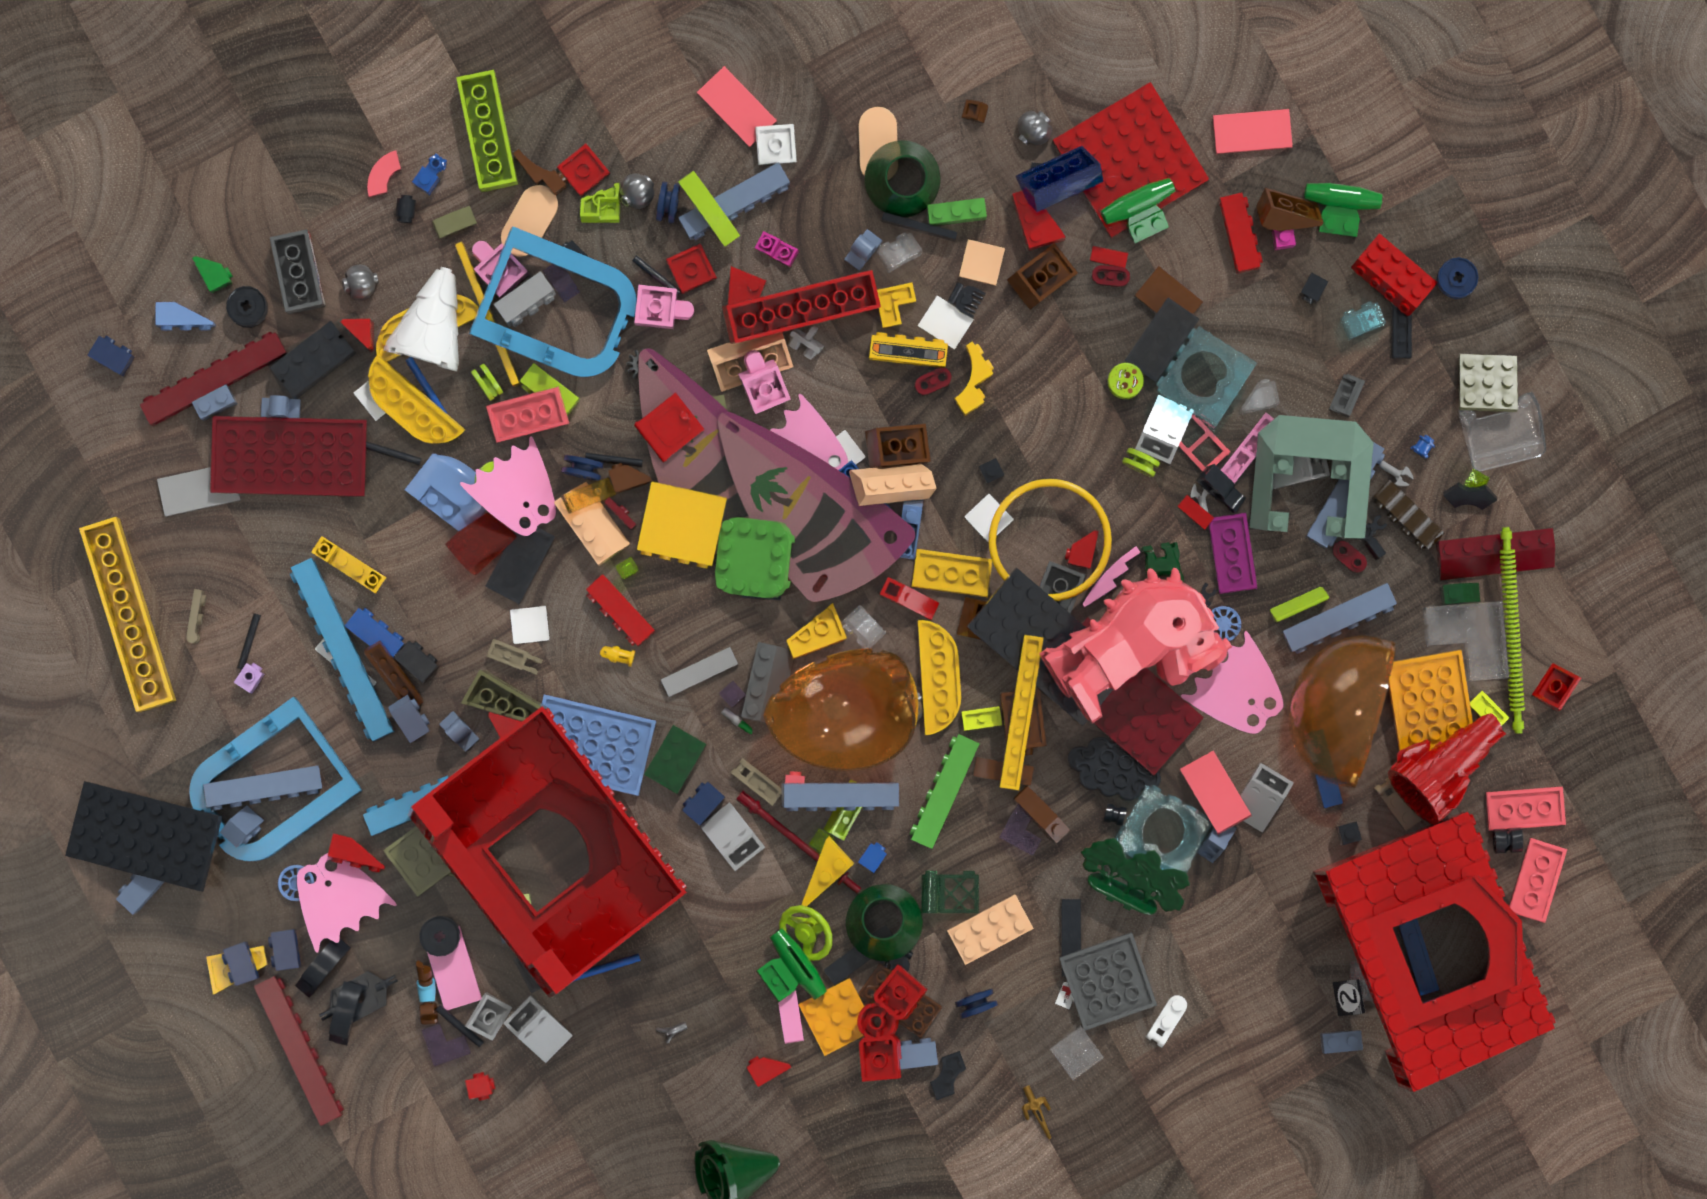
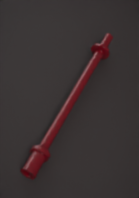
M744 790L740 793L736 801L746 807L750 814H758L818 862L820 854L762 809L759 800L755 801ZM847 871L838 878L837 884L840 886L841 883H844L857 894L861 887L847 877L849 874Z

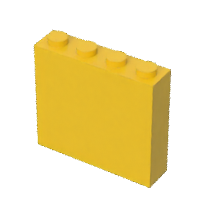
M652 481L637 550H641L640 554L652 556V553L659 554V558L670 560L671 557L677 558L678 562L683 564H689L690 561L696 562L698 567L708 569V565H713L727 498Z

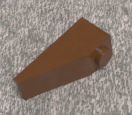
M1026 786L1013 798L1049 840L1058 843L1070 831L1065 823L1029 786Z

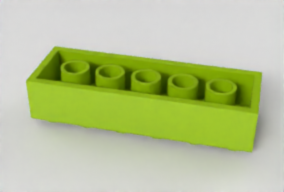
M489 70L456 77L479 190L485 192L518 185L495 71Z

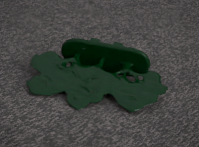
M1110 838L1104 841L1093 842L1090 848H1084L1081 851L1085 858L1082 864L1084 869L1088 872H1095L1088 876L1087 881L1089 885L1097 892L1105 895L1106 900L1110 902L1116 900L1124 904L1123 908L1129 911L1132 908L1146 915H1152L1157 912V904L1154 899L1159 902L1160 907L1165 912L1181 910L1184 900L1178 893V889L1182 890L1190 885L1189 877L1186 872L1175 868L1162 870L1160 867L1162 859L1156 850L1148 851L1146 854L1137 853L1134 854L1132 859H1128L1124 854L1123 846L1115 838ZM1104 865L1110 867V875H1107V871L1105 872ZM1120 877L1127 881V885L1113 878ZM1152 892H1156L1155 896H1150Z

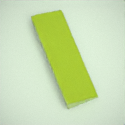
M1318 587L1270 609V612L1277 623L1328 600L1329 596L1323 587Z
M853 780L849 781V783H857ZM836 807V811L832 812L823 830L844 841L862 807H856V810L852 811L844 810V807Z

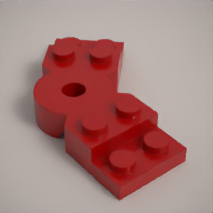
M897 965L874 993L875 1003L867 1004L859 1012L857 1025L861 1034L865 1036L859 1042L862 1082L901 1078L900 1039L894 1034L897 1031L899 1020H906L918 1006L919 1000L928 991L924 985L901 965ZM876 1017H880L881 1019V1025L879 1027H877L874 1023Z

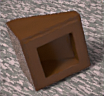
M966 99L961 118L984 123L988 105L984 102Z

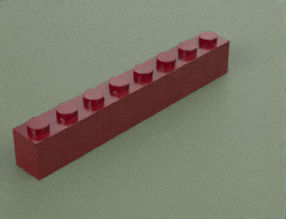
M268 332L261 336L262 339L256 343L251 341L244 345L245 349L239 352L234 350L227 355L228 358L222 361L221 359L215 360L210 364L211 367L205 370L201 368L193 373L194 376L178 380L176 382L177 385L172 388L167 386L159 391L160 394L153 397V395L144 398L140 407L149 424L155 426L193 406L192 402L224 385L230 386L283 358L288 353L276 332L273 334Z
M274 976L253 986L320 1126L342 1116L344 1107L341 1101L336 1100L334 1096L336 1091L331 1082L328 1083L325 1077L328 1075L323 1065L320 1066L317 1061L319 1055L316 1049L311 1048L308 1042L311 1039L306 1030L303 1031L300 1025L303 1023L298 1012L294 1013L292 1006H294L290 995L286 996L283 990L286 987L282 978L278 979L277 976Z

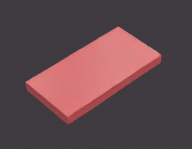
M725 66L697 92L749 148L756 142L755 127L772 126L777 122Z
M1289 109L1213 115L1216 154L1293 147Z
M559 386L486 406L496 443L569 424Z
M1214 751L1180 769L1218 835L1252 816Z
M1563 787L1485 792L1488 831L1493 829L1566 825Z
M1529 838L1509 904L1515 914L1543 923L1546 922L1567 849Z

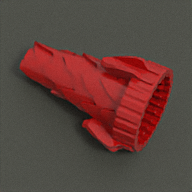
M1490 713L1481 716L1464 728L1458 729L1443 743L1440 741L1431 750V743L1427 739L1415 743L1397 753L1396 762L1388 771L1390 783L1408 807L1425 821L1436 825L1452 809H1455L1460 804L1470 782L1468 777L1480 767L1478 763L1488 755L1490 748L1505 736L1506 733L1502 730V725L1497 720V717Z

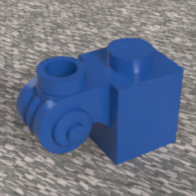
M437 153L428 159L429 163L426 168L422 166L412 181L414 186L429 196L440 182L437 175L447 168V160L440 157Z

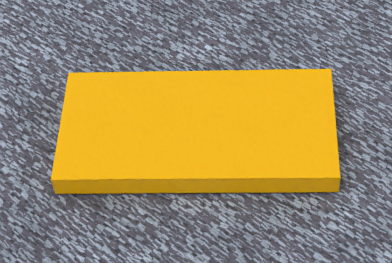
M917 549L912 587L987 598L992 559Z

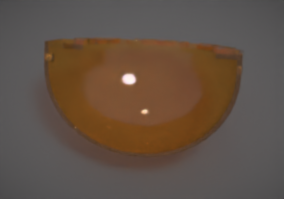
M1364 635L1341 638L1318 651L1300 672L1294 684L1289 702V731L1298 756L1305 766L1319 778L1350 789H1354L1357 786L1372 746L1373 735L1376 733L1388 689L1387 684L1394 662L1395 642Z
M869 648L855 649L826 656L827 660L818 664L812 662L787 678L779 686V692L772 694L768 700L763 717L776 742L795 758L807 764L830 770H862L881 765L893 759L911 741L918 719V694L913 676L906 663L899 656L885 650L873 652Z

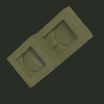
M470 206L432 221L439 239L477 224Z

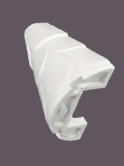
M441 267L440 270H435L416 295L417 299L387 339L383 351L400 356L406 355L457 372L459 365L456 313L458 302L456 278L451 273V269Z

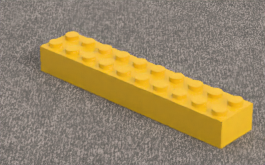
M113 517L79 528L136 712H143L176 701L120 518Z

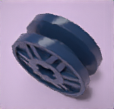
M662 182L656 221L661 222L664 214H668V222L674 224L679 202L680 184L675 183L672 191H668V182Z
M1460 257L1452 258L1445 262L1438 271V287L1449 298H1465L1477 286L1478 271L1469 260ZM1455 274H1457L1458 276L1461 275L1462 279L1460 280V283H1458V281L1453 280Z
M564 456V461L571 463V467H562L561 473L600 481L601 475L593 471L594 469H603V463L583 457Z
M992 988L956 1001V1007H966V1010L959 1014L960 1018L973 1016L997 1006L996 1000L987 1001V997L993 994Z

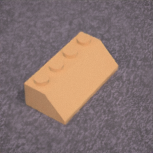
M780 332L736 344L729 342L707 350L721 392L742 385L738 374L747 370L744 356L751 350L758 351L762 355L764 362L773 359L780 372L792 368V360L783 333Z
M921 463L849 471L859 506L929 499L936 490L932 471Z
M587 482L570 490L554 502L599 566L630 545Z

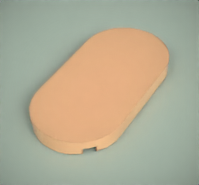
M883 107L868 109L863 113L859 121L860 169L864 176L871 156L885 144L897 141L896 119L888 109ZM898 160L894 161L888 169V181L897 172Z
M535 185L524 191L502 230L501 241L503 245L512 226L543 238L558 210L557 197L550 188L543 185ZM514 248L511 251V254L516 257L528 255Z

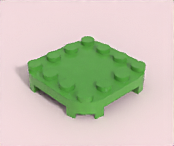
M741 517L725 520L722 523L718 540L715 569L716 586L729 594L778 598V596L783 594L791 581H788L791 544L795 543L794 535H792L786 524L778 521Z

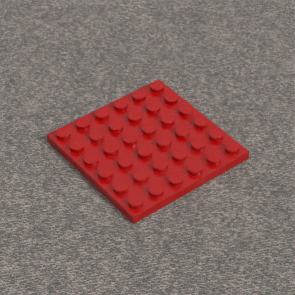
M1151 82L1052 140L1110 238L1128 229L1126 226L1127 219L1106 224L1100 212L1119 197L1146 184L1170 178L1176 192L1157 204L1162 209L1209 181L1207 174Z

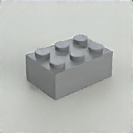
M540 271L497 301L494 306L509 327L512 325L516 327L523 322L522 318L528 314L532 316L538 312L539 306L551 303L555 299L556 293Z

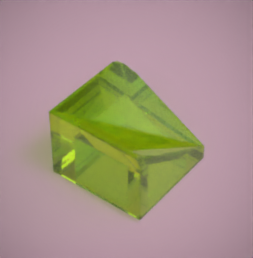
M1472 469L1463 485L1466 487H1479L1487 484L1490 478Z
M632 557L616 565V569L622 579L628 578L639 570Z
M819 828L809 844L821 852L827 837L830 836L833 841L835 838Z

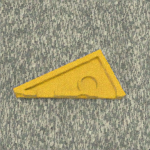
M830 836L827 837L803 899V906H808L854 865V862Z

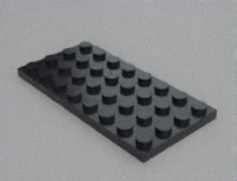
M1018 568L1011 572L966 626L1017 671L1019 669L1024 635L1043 637V651L1046 648H1057L1071 639L1070 633L1086 628ZM1040 657L1036 687L1081 726H1084L1088 720L1080 711L1073 697L1068 698L1061 692ZM1105 689L1097 695L1099 705L1104 702L1113 689Z
M84 781L65 856L204 892L222 816Z

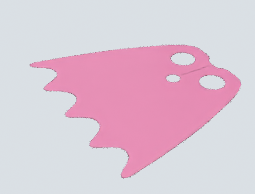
M799 394V410H784L787 421L786 426L782 429L772 428L770 431L802 447L828 464V460L832 455L839 456L841 463L834 468L837 470L841 469L848 463L843 447L819 413L803 395Z
M532 436L529 438L527 450H521L515 446L511 447L510 460L502 461L495 457L492 472L487 473L476 469L477 481L475 484L469 485L460 482V485L490 514L523 536L532 534L536 531L539 524L548 523L555 518L556 506L554 504L555 500L551 484ZM524 502H528V503H529V507H528V508H525V507L523 506V503H524ZM544 504L549 508L547 516H541L538 513L540 505ZM521 517L530 519L531 525L529 528L524 529L520 526L519 520Z
M1245 631L1244 645L1242 647L1232 646L1228 650V660L1212 669L1213 673L1210 678H1195L1196 693L1193 695L1182 694L1181 697L1196 708L1229 726L1247 733L1256 734L1266 726V721L1269 717L1276 716L1282 710L1283 699L1267 662L1249 633ZM1269 697L1276 701L1275 708L1271 710L1264 706L1265 699ZM1254 699L1255 704L1249 705L1248 700ZM1251 714L1257 715L1259 718L1258 725L1250 726L1247 723L1248 716Z
M328 853L322 856L317 864L307 865L300 869L297 875V887L302 913L310 939L317 953L319 952L320 942L324 938L338 943L340 931L344 927L358 931L361 917L370 916L379 919V906L381 904L397 905L366 873L359 868L351 867L349 862L337 863L335 871H328L325 868V863L331 860V858H328ZM308 872H313L317 876L316 881L312 884H308L304 879L305 874ZM327 880H330L332 882L331 886L329 887L325 885V882Z

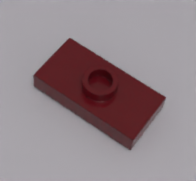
M610 497L605 501V505L630 530L637 526L628 516L630 512L623 505L619 507Z

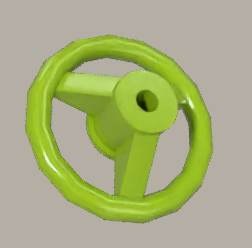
M803 905L789 907L783 912L779 921V930L783 929L787 933L786 924L795 928L796 938L803 943V951L810 961L821 960L829 954L833 944L832 931L828 922L819 912ZM794 913H804L808 914L811 917L802 918L794 917L791 915H793ZM823 931L825 934V945L821 951L812 954L816 938Z

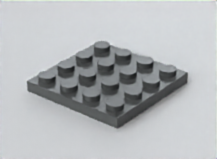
M1132 932L1059 957L1084 1031L1157 1006Z

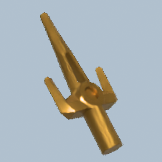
M1030 1085L1023 1088V1091L1029 1102L1022 1106V1111L1026 1120H1029L1027 1110H1032L1047 1138L1051 1139L1040 1106L1043 1103L1048 1111L1051 1108L1045 1097L1036 1099ZM1037 1110H1038L1039 1113H1040V1116H1041V1118H1042V1121L1040 1120L1039 1116H1038L1037 1113H1036Z

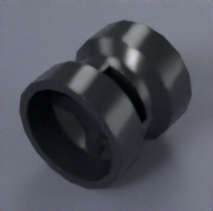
M1108 803L1103 822H1115L1116 825L1123 826L1127 808H1117L1113 804Z

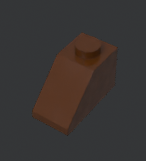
M622 463L611 466L612 470L608 471L616 494L652 482L650 476L628 465L623 466Z

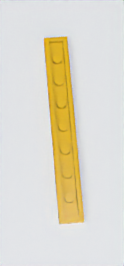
M459 242L455 247L480 306L484 292L463 242ZM489 307L485 319L496 323ZM496 345L512 386L521 385L507 349Z
M1024 635L1000 788L1019 790L1040 663L1039 653L1042 651L1043 637Z

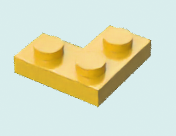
M913 283L877 290L881 304L879 313L883 328L902 324L898 306L916 302Z

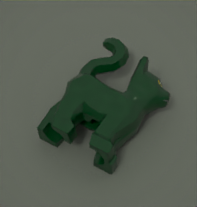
M1169 542L1161 543L1160 548L1164 551V557L1156 558L1151 545L1141 548V553L1145 554L1146 557L1144 567L1146 578L1148 569H1153L1159 577L1171 575V570L1177 568L1180 573V580L1184 582V576L1179 563L1180 552L1177 542L1171 544Z

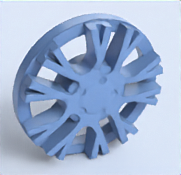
M1227 606L1214 608L1212 613L1219 627V636L1222 638V632H1225V638L1228 641L1233 640L1241 629L1240 616L1234 609ZM1221 609L1227 610L1225 616L1221 615ZM1215 611H1216V612L1218 613V615L1220 616L1219 618H1217V617L1215 616V614H1214ZM1231 611L1233 615L1229 619L1227 616ZM1236 617L1238 623H1231V619ZM1231 625L1238 627L1237 630L1230 628ZM1228 630H1231L1234 633V635L1230 638L1227 634Z
M289 866L279 876L278 888L281 894L288 900L300 901V898L294 897L295 892L298 891L297 875L304 866ZM294 868H297V875H294ZM288 870H290L292 873L291 878H288L285 875V873ZM306 873L304 878L310 876V879L306 882L311 884L314 883V877L312 873ZM282 878L289 879L288 883L282 882ZM282 885H289V889L284 892ZM291 889L294 890V891L292 892L291 896H288V893L290 892V890H291Z

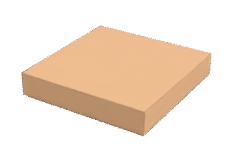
M968 239L959 277L996 286L1005 248Z

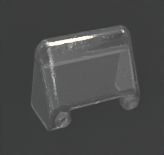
M1533 392L1525 393L1518 398L1517 412H1502L1477 419L1474 411L1458 410L1471 465L1476 471H1484L1540 457L1546 451L1541 406Z

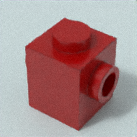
M484 1072L473 1074V1078L465 1080L469 1099L478 1098V1101L489 1099V1095L493 1094V1089H496L494 1079L490 1078L489 1074L484 1075Z

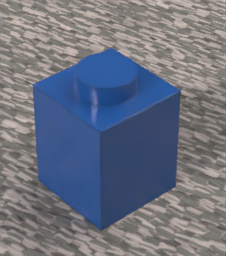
M877 842L875 845L871 843L858 863L874 873L887 855L884 852L886 848Z

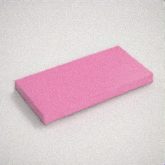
M458 926L461 937L460 942L452 953L437 957L427 952L441 1000L446 1010L482 999L460 926ZM443 931L435 934V938H438L437 941L439 942L445 938V934H442Z

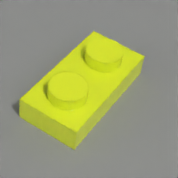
M1483 691L1470 701V707L1480 717L1492 713L1497 717L1501 725L1509 719Z
M1000 706L961 712L964 731L1002 726Z

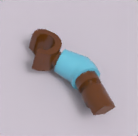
M417 960V990L419 1001L423 1002V1004H419L420 1021L423 1025L435 1024L438 1022V1012L435 1011L437 1004L432 1003L435 1001L436 994L435 980L432 977L431 968Z

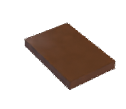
M1160 266L1157 267L1135 294L1138 300L1156 314L1167 298H1170L1192 314L1203 303L1202 300Z

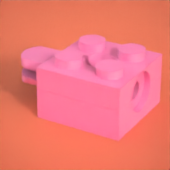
M478 241L472 248L473 255L480 262L474 268V271L488 285L504 245L501 243L493 250L487 242ZM512 254L509 256L495 294L500 299L506 296L529 275L525 267Z
M646 285L638 286L635 325L674 329L675 319L689 320L693 317L694 307L692 303L677 300V289Z
M756 350L747 352L744 356L747 370L738 375L754 413H760L791 400L775 361L772 359L764 362L762 355Z

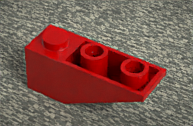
M890 577L887 578L880 592V596L932 620L939 605V602Z
M333 833L328 852V858H331V862L342 864L345 861L349 862L351 867L360 869L361 866L369 867V871L380 873V870L385 871V866L353 838Z

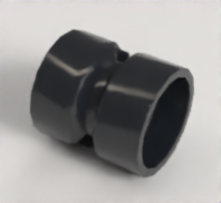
M1510 828L1508 831L1505 829H1493L1494 853H1507L1508 850L1511 853L1523 852L1522 829Z

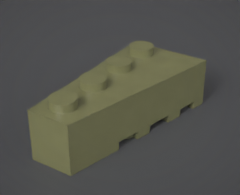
M479 670L461 702L462 704L520 721L525 720L542 706L545 709L548 708L485 670Z

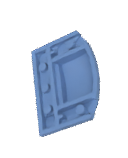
M432 454L405 489V491L464 536L469 533L486 511L460 485V482L469 485L475 484L476 472L461 461L449 456Z

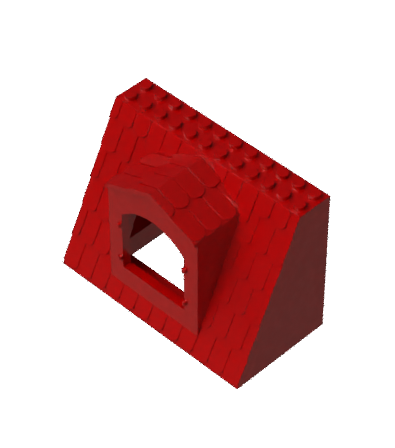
M542 706L412 805L408 816L545 994L551 998L685 895L687 887L680 878L678 880L673 875L675 871L670 864H664L661 860L663 856L656 847L654 849L649 844L651 840L646 833H640L637 829L638 823L632 816L630 818L625 813L627 809L622 802H616L613 798L614 792L608 785L606 787L601 782L603 778L598 771H593L589 767L591 763L584 754L582 756L577 751L579 747L574 740H569L565 736L566 730L560 723L558 725L553 720L555 716L550 709H545ZM542 809L562 816L578 830L587 848L589 870L587 874L536 912L488 848L536 811Z
M1461 812L1441 820L1436 825H1428L1313 871L1327 907L1337 909L1392 1047L1385 1050L1398 1086L1411 1092L1425 1088L1555 1029L1553 1025L1556 1023L1554 1016L1548 1012L1546 1007L1548 1005L1546 996L1542 995L1539 990L1541 987L1540 981L1532 973V969H1534L1530 958L1527 959L1524 953L1527 949L1523 942L1522 920L1503 900V897H1505L1504 891L1496 883L1498 876L1495 869L1490 868L1488 861H1491L1487 850H1483L1481 845L1483 843L1480 832H1476L1474 828L1476 821L1474 816L1468 812ZM1451 904H1456L1476 919L1485 934L1489 951L1485 977L1483 980L1422 1003L1393 927Z

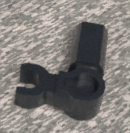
M1381 515L1376 516L1372 520V524H1366L1365 538H1358L1366 542L1365 546L1375 560L1386 554V551L1376 537L1373 538L1376 530H1383L1387 526L1386 523L1382 526L1377 524V520L1381 518Z

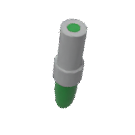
M726 707L723 709L721 714L731 720L735 726L752 734V727L744 722L741 717L735 715Z

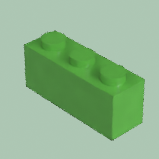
M984 198L927 205L929 225L933 226L981 221L987 218Z

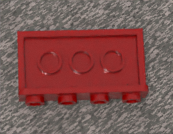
M1380 233L1351 266L1357 275L1361 276L1371 287L1380 292L1407 316L1414 312L1438 283Z

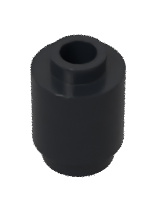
M401 195V198H397L395 214L397 222L412 223V219L415 217L416 200L412 199L413 196Z

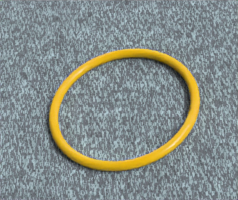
M1059 479L1032 481L1011 492L997 508L989 530L990 556L995 569L1005 581L1009 574L1004 569L998 556L996 534L1003 513L1017 497L1027 491L1040 487H1060L1077 493L1096 511L1103 528L1104 547L1097 568L1084 583L1063 593L1048 594L1055 601L1067 600L1086 591L1103 573L1111 552L1112 537L1110 524L1099 502L1080 486Z

